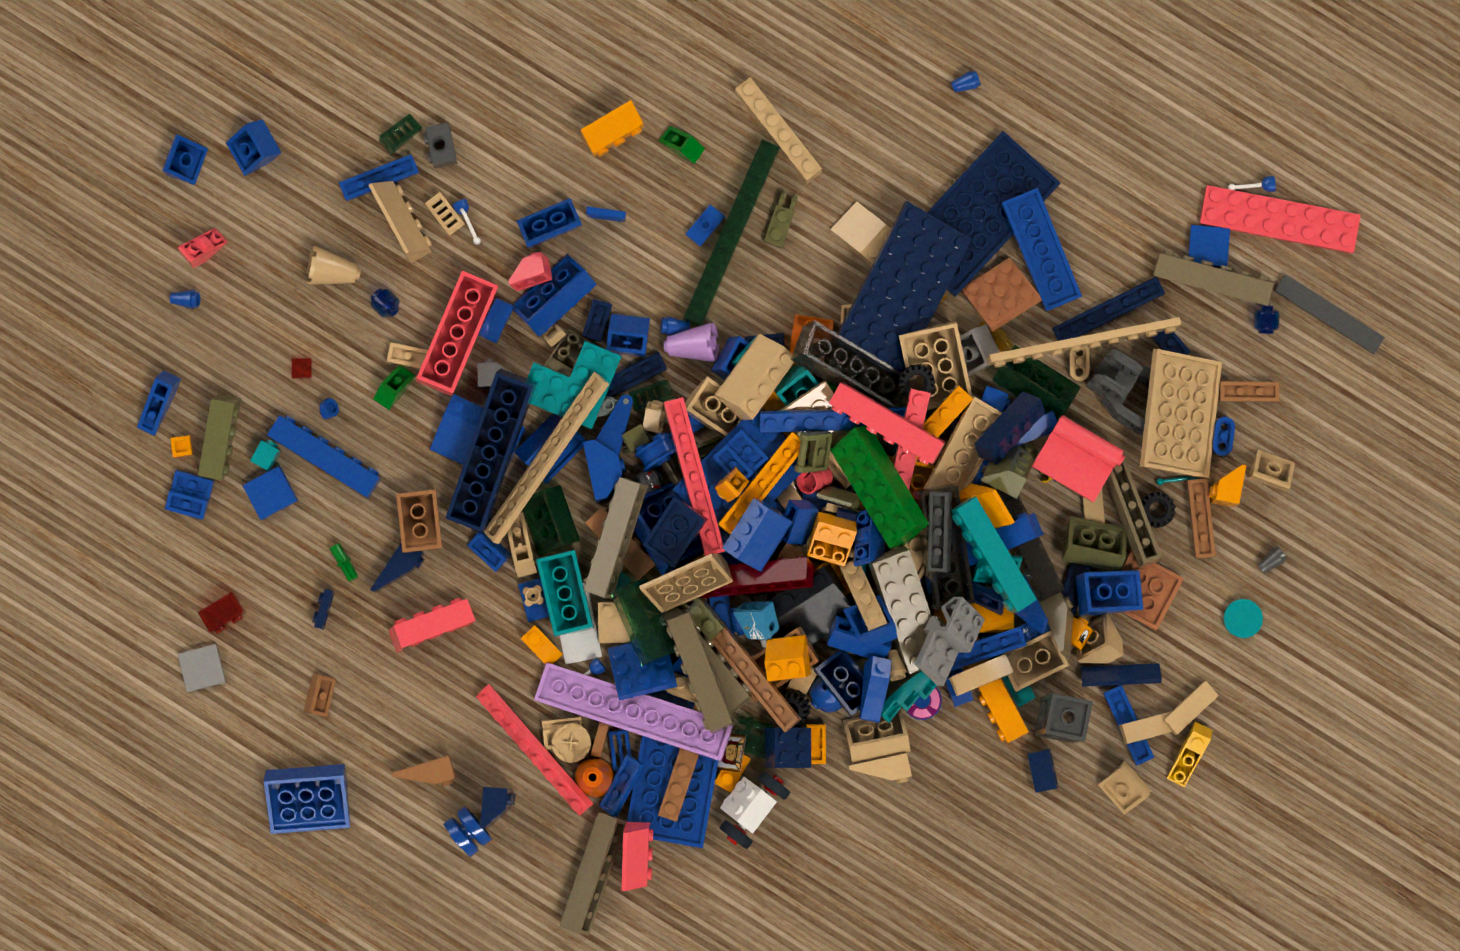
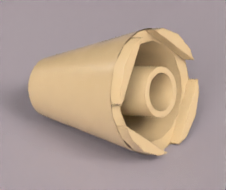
M312 246V250L315 252H310L307 274H309L308 278L310 279H306V284L355 283V279L359 280L361 268H358L357 263L320 247Z

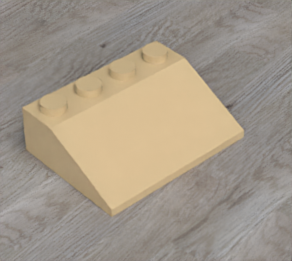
M393 181L369 184L368 186L410 263L431 253L429 247L432 244L427 235L423 237L420 230L423 227L418 218L413 219L411 213L414 211L409 201L405 203L401 197L405 194L400 185L395 186Z
M956 321L899 335L905 367L908 368L910 365L920 364L927 367L934 376L935 388L930 395L927 410L938 408L958 385L972 397ZM914 375L909 380V386L916 390L922 389L925 383L924 378L920 375Z
M711 553L639 587L657 609L664 613L733 582L728 563L722 555Z

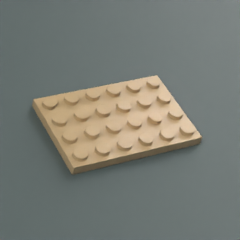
M1153 349L1140 467L1204 479L1209 478L1222 362Z

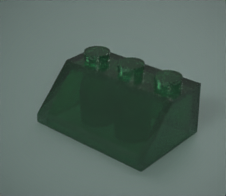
M561 485L543 489L532 495L523 508V513L538 556L565 548L580 541Z

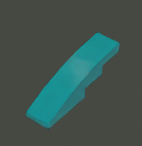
M920 671L884 702L881 717L889 723L901 708L907 712L919 697L926 700L937 685Z

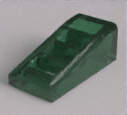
M408 114L382 133L379 137V142L392 155L421 131L422 127L411 114ZM407 122H408V123L411 125V127L413 128L412 131L406 126V123H407ZM401 127L407 133L406 135L400 130ZM394 133L400 137V140L394 136Z
M668 380L629 392L633 399L635 411L646 408L648 401L645 391H648L651 402L654 400L665 402L674 399ZM661 386H663L666 395L664 397L660 388ZM654 388H655V390H656L658 399H655V396H654V393H653V390H652V389H654ZM639 393H640L641 398H642V401H643V404H641V405H640V402H639V399H638V396H637V394H639Z

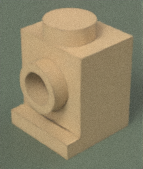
M648 401L643 422L644 430L662 433L666 412L662 411L663 403L661 401Z

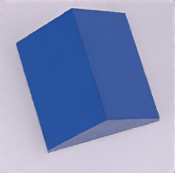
M176 134L162 171L166 176L195 185L208 149Z

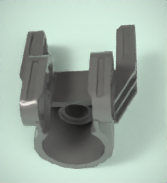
M1111 349L1094 371L1086 387L1102 397L1101 401L1113 419L1143 436L1145 419L1122 404L1137 380L1149 387L1151 369L1140 365L1122 352Z

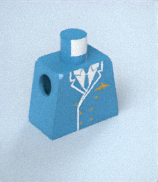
M744 602L733 611L748 639H759L762 647H766L767 639H772L771 636L779 630L773 602Z

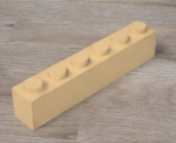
M751 77L735 88V95L804 183L807 185L822 173L820 165Z

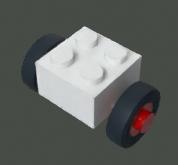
M762 771L757 778L766 789L765 791L743 777L720 807V809L739 823V826L732 825L725 820L721 824L720 830L728 835L726 839L734 845L738 843L745 849H748L753 841L746 835L744 830L747 829L754 833L777 803V801L770 797L771 794L779 796L784 800L790 794V791L782 785L784 782L776 775L771 777L765 771Z

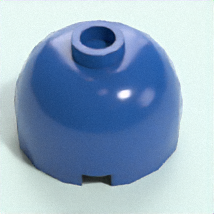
M817 677L810 687V701L813 707L828 713L836 712L843 708L821 679Z

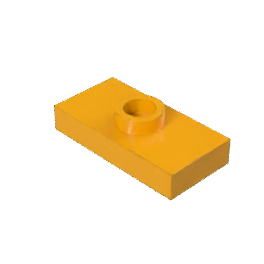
M806 724V728H811V764H826V724Z

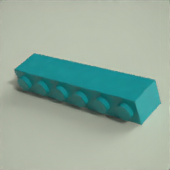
M977 497L969 498L953 508L951 512L954 522L958 526L960 525L963 530L962 535L968 543L970 542L973 547L972 552L974 556L983 564L982 569L984 573L992 579L994 590L1004 600V607L1011 613H1016L1036 601L1035 595Z

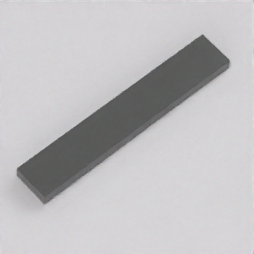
M1286 274L1274 291L1373 355L1385 338Z

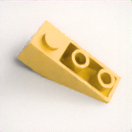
M1194 722L1167 776L1168 780L1182 787L1186 786L1211 741L1213 730Z

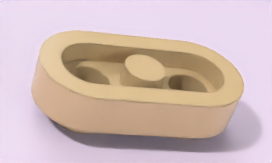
M1088 346L1082 347V356H1077L1075 352L1071 353L1069 350V375L1076 382H1082L1089 376L1090 351ZM1076 369L1082 370L1081 376L1076 375Z

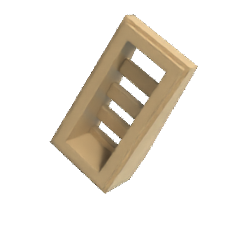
M441 192L425 203L426 207L449 236L465 225ZM441 200L442 203L433 209L432 206ZM446 206L447 210L438 215L437 213ZM451 213L452 216L443 222L442 219ZM456 219L458 221L450 228L447 227L453 220Z

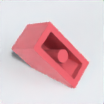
M534 252L530 256L524 257L509 279V285L518 292L552 280L549 258L542 252Z

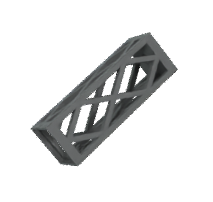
M1054 693L1042 696L1034 736L1068 743L1085 742L1093 701ZM1067 711L1073 713L1070 724L1063 720V715Z

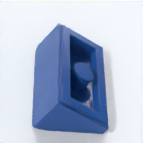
M484 531L478 532L467 545L495 572L512 555L500 543L492 542Z

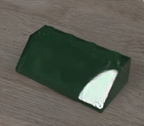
M1014 345V347H1013L1012 350L1020 349V348H1019L1018 346ZM1032 357L1026 358L1024 362L1013 364V361L1006 362V365L1000 367L992 380L1000 387L1013 393L1016 397L1023 391L1040 398L1045 413L1053 410L1057 422L1061 415L1065 414L1081 388L1040 360H1032Z
M647 578L617 588L610 593L641 666L675 653L673 647L675 643L673 638H670L666 630L668 626L662 613L640 590L639 586L647 583Z

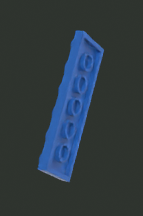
M1033 189L1002 202L1001 205L1037 293L1041 296V303L1045 312L1082 297L1039 189Z

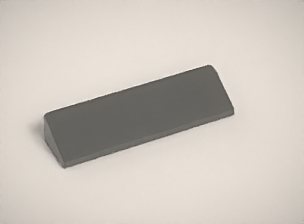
M929 491L927 572H950L952 492Z

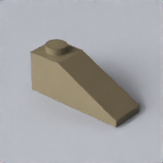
M1059 592L1039 603L1048 619V624L1058 649L1067 659L1070 657L1074 616L1071 608H1073V604L1069 597H1065Z

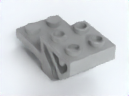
M953 597L941 606L944 618L947 620L946 624L938 616L933 615L929 618L924 629L928 635L915 665L937 686H944L958 653L971 652L985 621L963 597Z

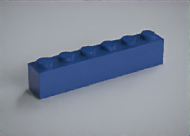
M279 415L267 436L368 499L381 481V478L378 477L379 472L371 467L365 469L361 466L363 462L352 456L349 459L344 456L346 453L344 450L337 446L333 449L328 446V440L321 436L318 438L312 436L313 431L307 427L302 426L299 428L295 425L296 421L286 415L283 418Z

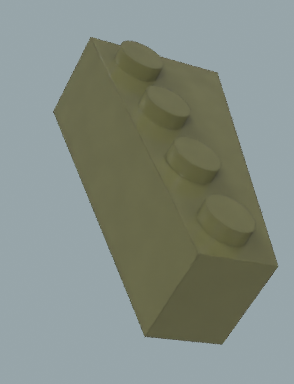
M218 394L211 399L198 476L222 480L225 476H228L230 470L228 460L233 452L232 442L236 434V423L240 412L241 398Z

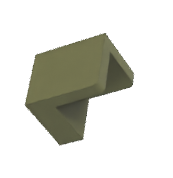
M641 424L632 425L626 429L627 432L621 435L627 446L622 449L623 454L633 452L640 445L650 442Z

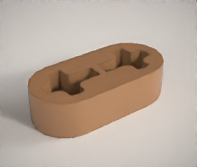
M599 722L591 756L601 758L609 729L608 724Z

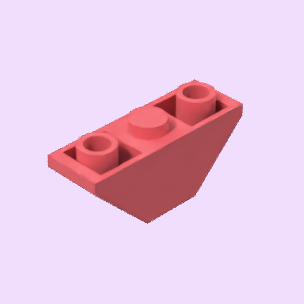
M214 228L180 245L178 249L184 259L193 268H196L208 261L228 242Z

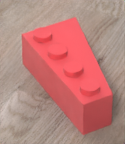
M457 598L450 601L451 605L443 607L441 604L431 608L432 612L427 614L422 611L414 614L413 619L406 620V618L395 621V625L388 632L396 653L403 651L409 645L413 647L424 642L426 639L432 640L443 635L445 632L450 633L473 624L476 620L468 600Z

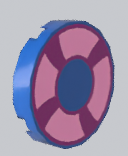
M936 687L926 700L919 697L907 711V714L917 720H926L936 715L942 703V697L938 688Z

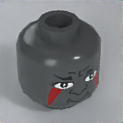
M653 468L646 472L642 471L635 476L636 482L648 485L646 493L662 488V484H664L660 472Z

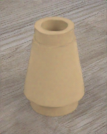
M890 650L887 654V659L891 660L890 680H901L906 677L905 673L907 670L898 650Z

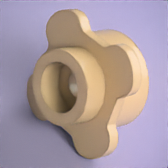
M536 585L534 588L525 587L523 589L526 606L530 607L532 604L541 605L544 602L541 596L542 588L539 585Z

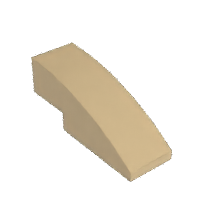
M1006 654L956 674L950 677L949 680L956 696L1001 679L1013 673V669Z

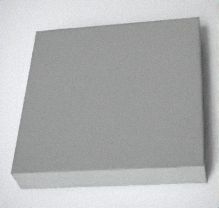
M217 644L178 654L187 692L226 683Z

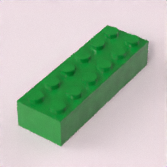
M867 426L855 427L830 451L888 547L904 546L928 526L929 522L875 434L866 430Z

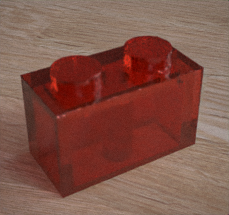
M230 592L199 611L198 614L210 633L219 634L227 629L226 625L233 622V624H236L244 619L242 615L246 614V611L235 593Z

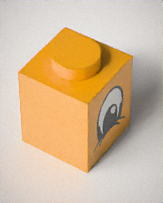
M1073 617L1071 645L1082 650L1093 630L1088 626L1089 622L1085 619Z

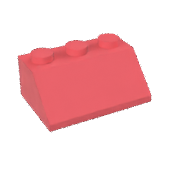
M626 822L623 832L621 891L646 887L648 880H652V868H649V861L653 859V849L649 848V841H653V829H650V823Z

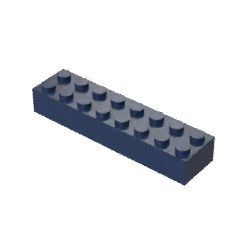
M499 369L496 372L445 519L479 532H483L487 528L538 382L503 369Z

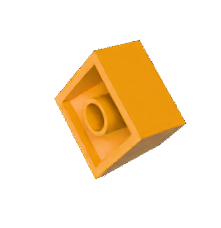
M1242 464L1215 482L1213 486H1210V503L1229 507L1239 505L1246 465Z
M806 635L767 639L765 652L767 682L802 678L811 675Z

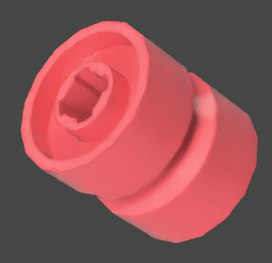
M828 467L826 471L801 473L796 478L798 488L803 493L812 494L830 486L833 475Z

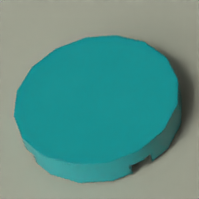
M1239 599L1227 606L1223 615V622L1226 630L1231 635L1238 638H1248L1260 630L1263 624V615L1256 603L1248 599Z

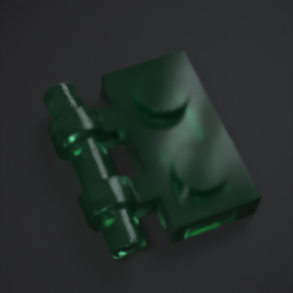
M741 715L739 723L746 725L744 731L736 728L735 734L746 735L744 752L765 759V728L776 727L771 726V723L756 721L754 717L749 716L747 718ZM751 727L763 731L761 737L750 733Z

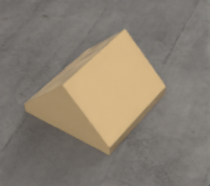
M1258 449L1248 478L1285 492L1290 489L1295 463Z

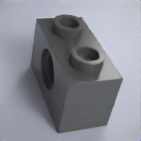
M449 122L426 127L427 133H423L425 145L429 144L430 152H427L429 164L433 163L434 168L458 164ZM437 142L445 143L442 150L435 149Z

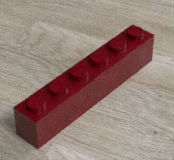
M798 556L794 559L779 558L775 561H768L761 572L743 562L736 565L728 564L733 582L700 597L709 598L813 587L814 565L808 557Z

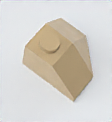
M1104 614L1091 621L1088 626L1093 632L1082 650L1077 649L1078 662L1110 663L1123 656L1122 638L1110 616Z

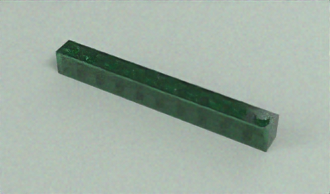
M761 140L684 315V321L690 322L695 326L704 324L779 154V146Z

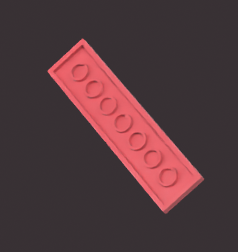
M1207 185L1199 224L1228 228L1231 231L1353 254L1361 215Z

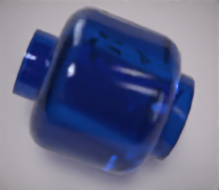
M378 289L371 296V307L381 317H393L398 313L400 301L391 290Z
M1262 305L1261 309L1255 311L1254 328L1258 330V333L1274 334V331L1279 329L1280 312L1273 310V306Z

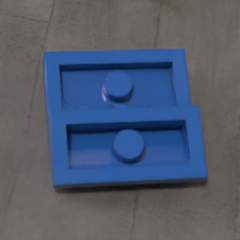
M741 429L712 458L727 474L736 467L748 479L769 456Z
M281 466L243 485L260 520H265L298 501Z
M177 469L168 494L165 510L203 520L215 479L201 477L197 474Z

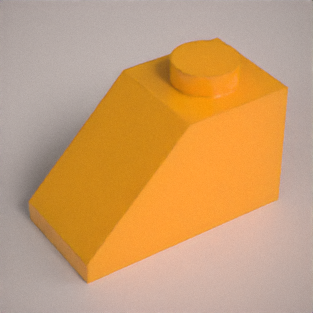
M735 467L719 481L715 489L722 499L730 502L741 494L749 481Z
M536 625L521 638L545 665L546 663L554 664L563 655Z

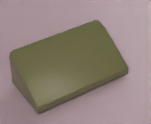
M827 486L817 493V498L856 510L860 507L861 500L856 493Z

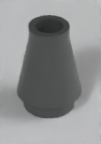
M1277 546L1274 549L1272 548L1257 565L1265 574L1284 564L1287 557Z

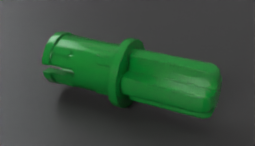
M340 543L332 546L329 550L338 563L337 567L342 569L349 582L355 580L358 575L350 562L351 558H348Z

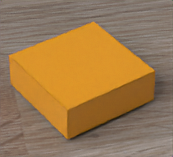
M190 435L170 438L173 458L193 455Z

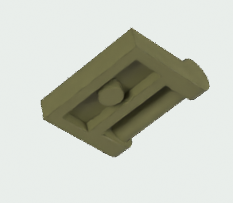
M830 431L800 432L799 455L794 471L798 473L826 471L833 433ZM808 441H811L808 464H805Z

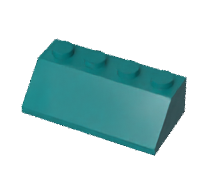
M572 550L536 559L554 637L594 629L576 551Z

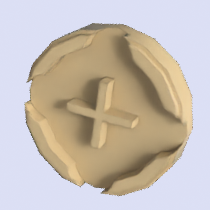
M574 723L564 724L553 734L552 750L562 761L568 763L578 762L584 759L590 751V735L581 725Z

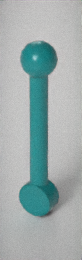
M1197 477L1158 478L1156 483L1157 485H1163V483L1196 480Z

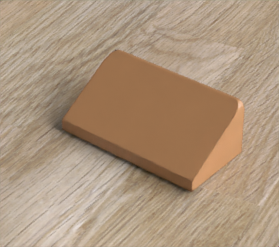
M318 674L312 675L304 712L327 717L336 682L335 678Z

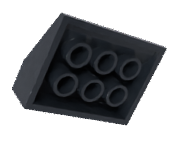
M830 563L814 572L813 587L785 590L768 601L774 604L779 624L778 634L784 637L801 626L811 645L829 634L836 616L847 619L843 610L856 605Z

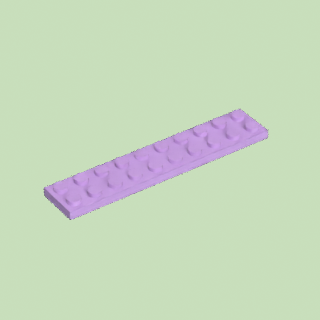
M546 663L534 698L537 702L721 762L733 726H730L716 733H711L710 730H706L702 719H705L703 713L649 695H641L619 701L615 684L550 663Z

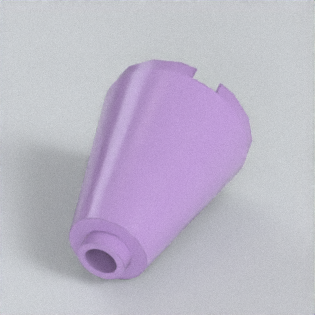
M707 323L670 335L664 341V350L668 352L669 356L714 362L719 357V344L716 343V338H718L717 328L714 323Z

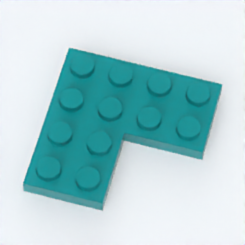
M585 341L571 376L533 362L527 379L538 383L530 404L563 417L592 374L596 372L609 385L581 424L592 429L622 356Z

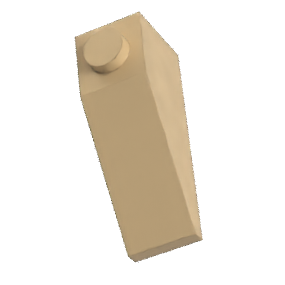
M521 512L507 531L518 577L537 573L524 513Z
M907 753L848 766V769L851 771L891 781L896 780L897 784L907 782L908 777H912Z

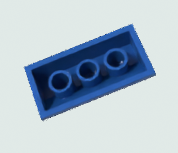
M568 254L551 269L552 280L532 286L512 304L514 305L513 311L538 337L547 332L555 322L560 320L566 312L597 285L586 270Z

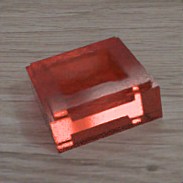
M292 358V379H312V358Z

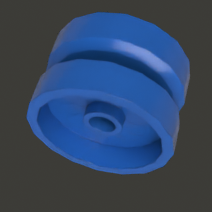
M464 806L457 812V816L462 824L451 817L443 825L454 842L471 857L479 851L477 844L473 840L474 838L479 844L484 846L492 838L485 828H480L479 820Z

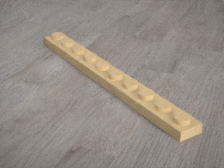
M1180 317L990 354L986 359L988 366L994 365L995 368L1005 366L1006 362L1013 361V364L1024 362L1026 358L1032 357V360L1044 358L1046 354L1058 356L1066 350H1070L1073 353L1081 351L1082 347L1089 346V349L1100 347L1102 343L1108 342V345L1120 343L1122 339L1133 341L1139 339L1138 336L1146 335V338L1158 335L1157 332L1173 333L1181 325Z
M596 372L592 374L485 529L484 533L492 542L499 544L608 387L609 383Z

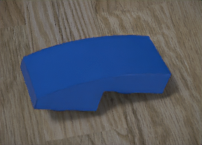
M496 298L484 321L479 336L497 343L505 325L509 321L514 305Z

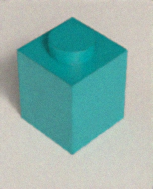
M261 440L250 461L270 471L281 451L277 449L278 445L270 440H267V442Z

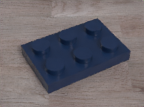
M674 496L643 545L671 567L676 568L708 519L678 496Z

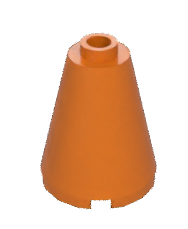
M600 758L584 760L575 771V783L588 797L605 795L614 779L611 766ZM594 773L597 778L595 781H590L589 775Z

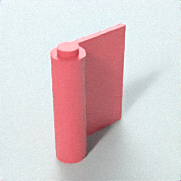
M1061 415L1032 467L1089 501L1094 502L1111 471L1116 465H1121L1125 455H1123L1124 450Z

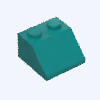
M800 360L788 370L774 391L787 406L817 386L819 382L802 360Z

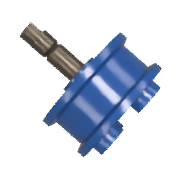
M660 433L652 438L653 442L644 443L635 449L637 453L634 456L640 458L644 465V472L661 465L673 485L680 482L668 462L671 457L677 454L674 442L671 439V433Z

